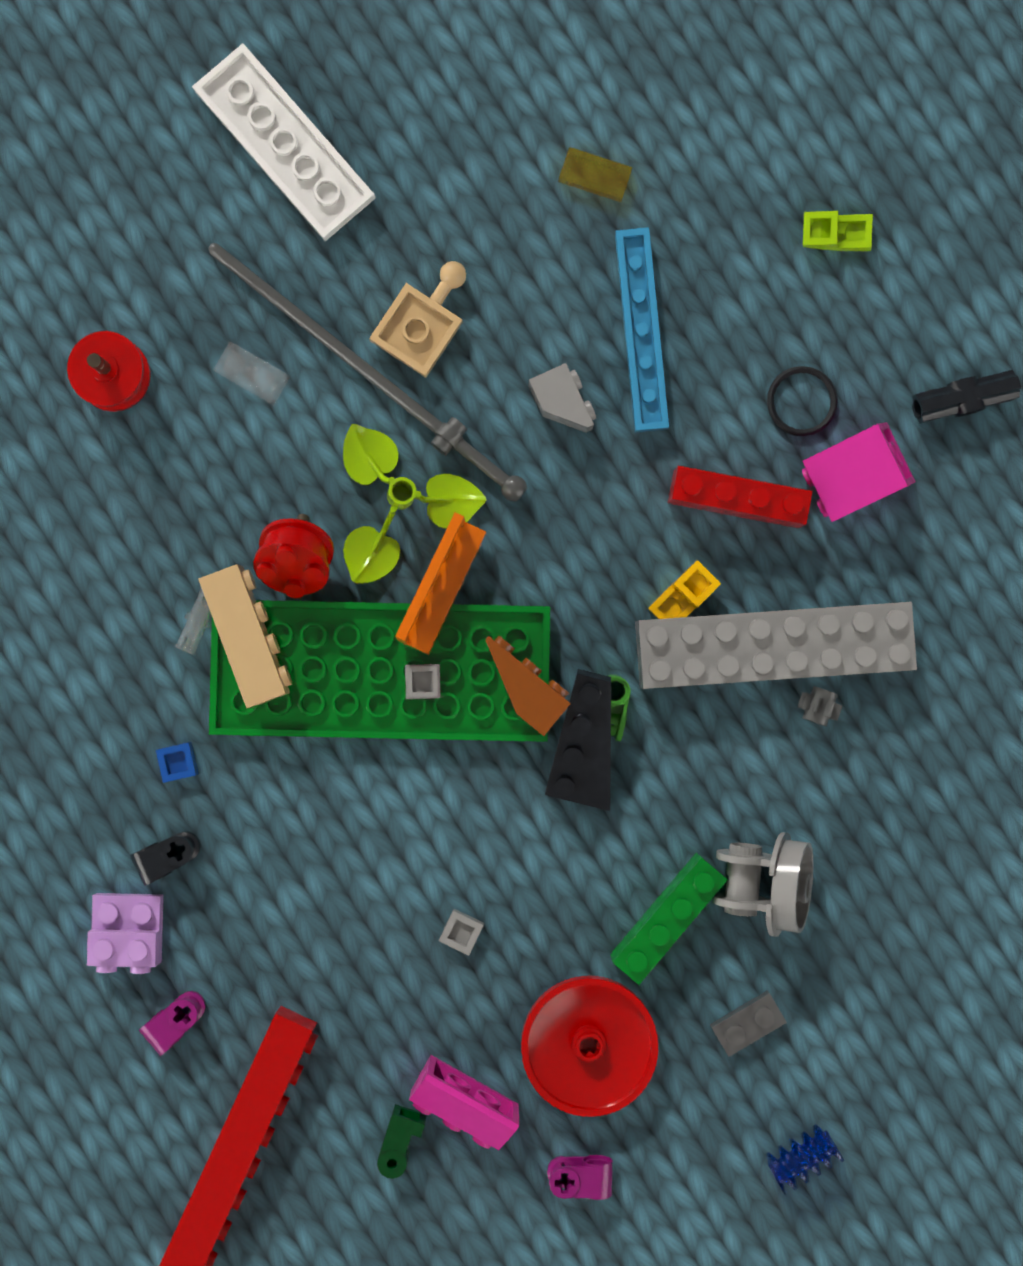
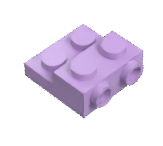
M96 893L92 895V929L88 931L87 966H96L97 973H113L117 971V967H130V973L145 974L151 972V967H156L162 962L163 894Z

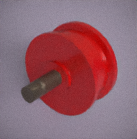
M112 331L91 333L74 346L68 358L67 374L72 388L82 399L101 410L117 412L129 409L136 405L148 390L151 371L146 356L128 338Z

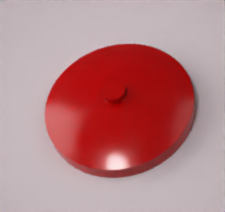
M574 977L552 986L532 1006L522 1030V1061L532 1086L549 1104L561 1111L576 1116H603L626 1107L647 1087L655 1071L658 1059L657 1031L644 1003L626 986L605 977Z

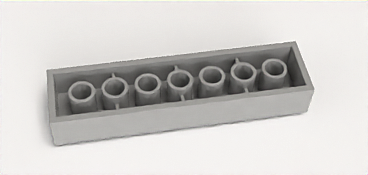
M912 602L635 621L639 685L641 689L917 670Z

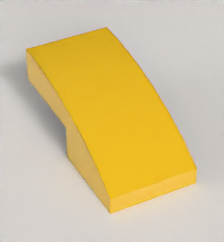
M696 560L647 609L657 619L687 617L721 583Z

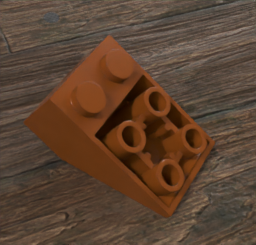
M488 636L486 643L516 714L545 736L571 704L565 699L569 692L554 680H551L549 684L545 683L538 677L542 670L527 658L520 662L511 655L515 648L502 637L498 636L493 640Z

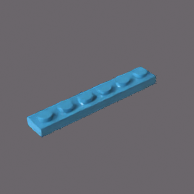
M649 227L616 230L615 242L634 432L667 430L669 428Z

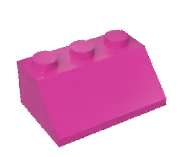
M430 1055L411 1089L409 1100L413 1102L415 1109L425 1115L433 1113L442 1118L443 1124L453 1131L460 1132V1130L467 1132L473 1136L474 1142L484 1148L489 1149L493 1147L500 1150L519 1127L518 1103L433 1055Z

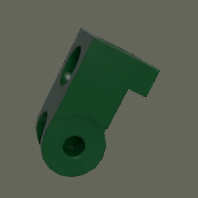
M395 1104L377 1161L378 1170L384 1177L394 1179L400 1177L405 1172L411 1136L421 1138L427 1115Z

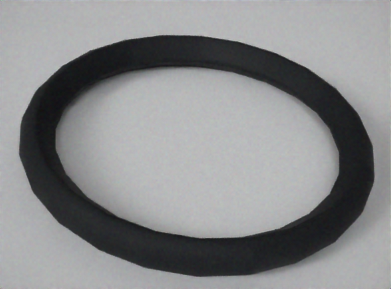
M798 366L783 371L775 378L768 391L767 406L773 422L780 429L794 436H809L822 431L830 424L837 410L838 399L832 381L824 373L812 367ZM807 373L816 376L826 385L829 391V412L825 419L813 428L795 429L790 427L778 417L775 410L774 395L776 389L785 378L793 374Z

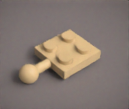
M456 261L447 262L442 266L440 270L441 282L430 298L406 283L369 338L370 342L425 378L463 323L461 318L441 306L450 291L462 286L466 280L464 266Z

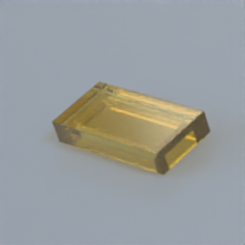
M569 147L558 182L622 202L633 167Z

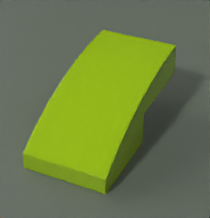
M838 211L804 212L803 247L835 251H871L873 214L838 215Z

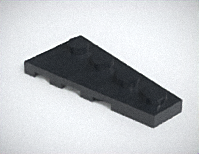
M578 669L569 700L571 704L566 711L545 795L610 811L611 677Z

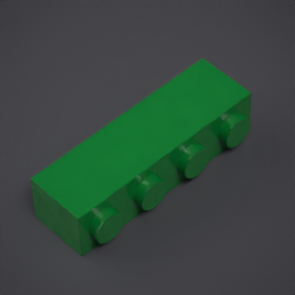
M696 852L612 951L610 957L613 964L640 985L728 879Z

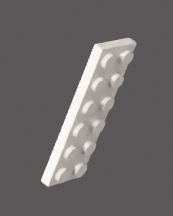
M243 43L192 86L195 93L324 241H327L375 199V194Z

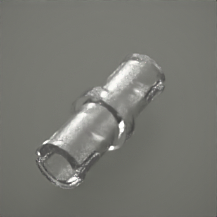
M202 588L191 612H187L184 617L187 621L177 644H175V648L192 655L196 654L205 629H210L212 624L209 621L212 615Z

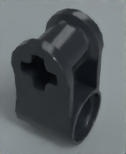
M184 831L160 843L156 842L130 855V858L144 886L196 858L200 852L201 845L195 834ZM184 844L186 851L178 853L176 847Z

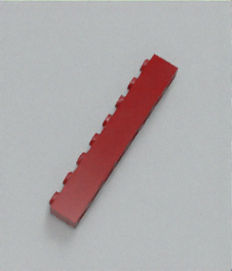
M280 1006L275 1013L159 1266H213L218 1256V1253L213 1251L217 1240L224 1242L233 1223L227 1219L231 1209L233 1208L238 1211L247 1190L242 1189L246 1177L253 1179L261 1162V1159L256 1157L260 1146L267 1148L276 1128L270 1126L275 1115L282 1116L290 1097L284 1095L289 1083L295 1086L304 1069V1066L299 1064L304 1052L310 1055L319 1036L313 1033L317 1022L283 1006Z

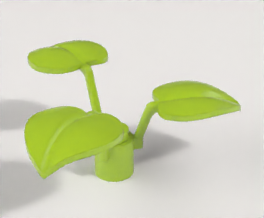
M352 424L346 434L343 445V462L346 472L352 480L360 485H370L377 478L389 484L387 500L391 505L380 533L373 527L362 526L353 530L345 540L343 554L350 578L354 583L364 584L377 581L389 574L399 560V543L395 539L385 536L397 509H407L412 505L414 499H418L422 503H429L427 506V516L431 522L440 528L447 529L455 512L464 516L465 522H468L485 504L486 497L474 484L453 474H439L430 478L426 484L428 497L423 496L420 491H416L413 481L406 477L396 479L386 477L384 474L392 472L398 462L399 453L396 444L390 437L379 431Z

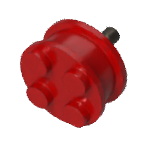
M299 514L297 519L276 520L268 524L261 532L259 549L253 561L256 576L268 587L285 593L291 598H300L303 595L319 591L327 583L330 572L329 564L334 555V545L330 536L323 529L311 523L310 517L306 514Z

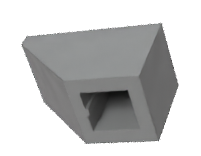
M564 363L529 379L528 387L543 417L585 433L593 429L594 423L592 420L596 419V414L590 401L584 402L579 393V389L583 387L575 370L569 371L567 364Z

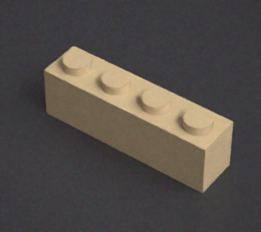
M236 564L198 578L246 708H252L289 694L288 686L292 685V679L285 665L281 667L276 654L280 653V647L273 633L268 634L264 622L268 621V615L261 601L256 602L252 590L256 589V583L249 569L244 570L243 566Z

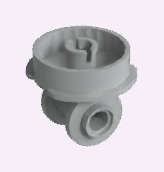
M781 832L776 839L772 854L762 852V846L736 842L730 843L729 849H719L716 851V858L727 862L729 880L726 881L725 892L716 893L713 897L712 902L714 904L725 907L724 912L737 916L751 917L756 916L757 911L766 912V925L770 936L777 937L781 931L795 933L803 931L809 912L813 885V849L811 843L793 841L789 833ZM761 866L770 867L769 876H773L771 898L759 896Z

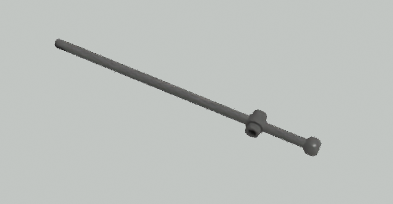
M212 243L209 246L211 256L430 429L436 436L431 441V445L438 452L446 456L451 449L456 450L502 487V495L507 500L517 502L528 488L524 479L519 476L507 475L463 440L462 436L467 431V428L459 420L451 417L447 423H442L219 244Z

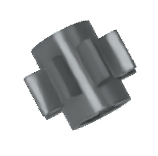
M813 686L811 694L802 692L797 707L805 710L803 719L827 727L829 719L838 721L843 706L836 703L838 694Z

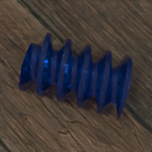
M816 1124L812 1126L813 1138L805 1131L801 1133L802 1145L793 1138L789 1140L790 1152L782 1145L778 1146V1159L770 1152L766 1153L768 1166L785 1196L784 1184L789 1185L793 1190L798 1189L796 1177H799L805 1183L810 1182L809 1169L817 1176H820L822 1173L819 1163L822 1162L831 1169L833 1168L831 1156L834 1155L841 1162L845 1161L827 1130H822Z

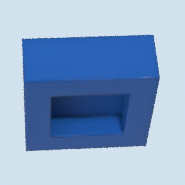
M192 742L156 750L163 783L199 774Z

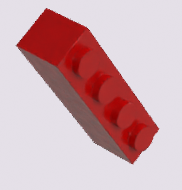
M678 465L673 471L668 504L800 528L807 524L813 491Z

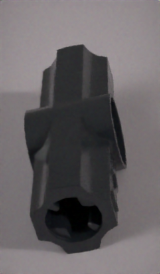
M1013 370L982 378L971 376L951 382L946 387L920 392L912 396L914 416L919 424L952 415L962 417L982 411L988 406L1013 401L1020 397L1021 385L1019 377Z

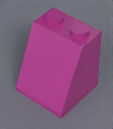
M887 422L876 424L803 460L805 466L802 469L803 476L810 487L815 486L820 497L816 500L822 515L825 518L829 516L831 522L916 482Z

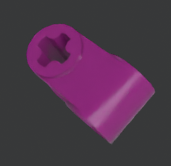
M187 991L181 994L164 1010L159 1011L138 1031L155 1051L162 1056L202 1017L206 1009L205 1000L198 992ZM186 1006H188L191 1010V1012H189L188 1014H185L182 1011V1009Z
M604 1155L556 1157L550 1161L547 1167L550 1190L555 1196L562 1199H608L612 1196L613 1160ZM561 1174H568L565 1176V1181H559Z

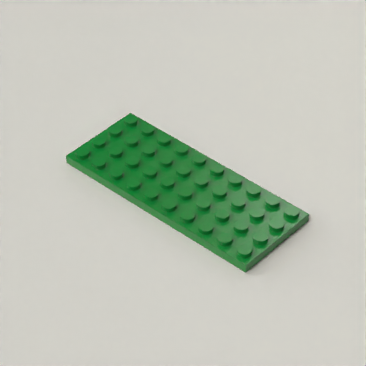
M256 600V602L261 601L265 607L268 621H265L264 624L268 634L273 633L277 639L280 653H277L276 656L280 666L285 665L292 679V685L288 686L289 694L252 708H246L212 617L209 735L548 742V732L543 736L516 714L486 643V638L490 636L495 640L498 636L502 637L515 648L511 655L520 662L525 658L530 660L542 670L538 677L549 684L550 606L453 604L430 654L427 655L399 642L395 637L411 603ZM440 664L441 698L406 699L405 665Z

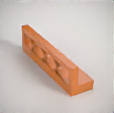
M456 512L395 635L399 642L427 655L431 652L486 536V531L465 522L464 516Z

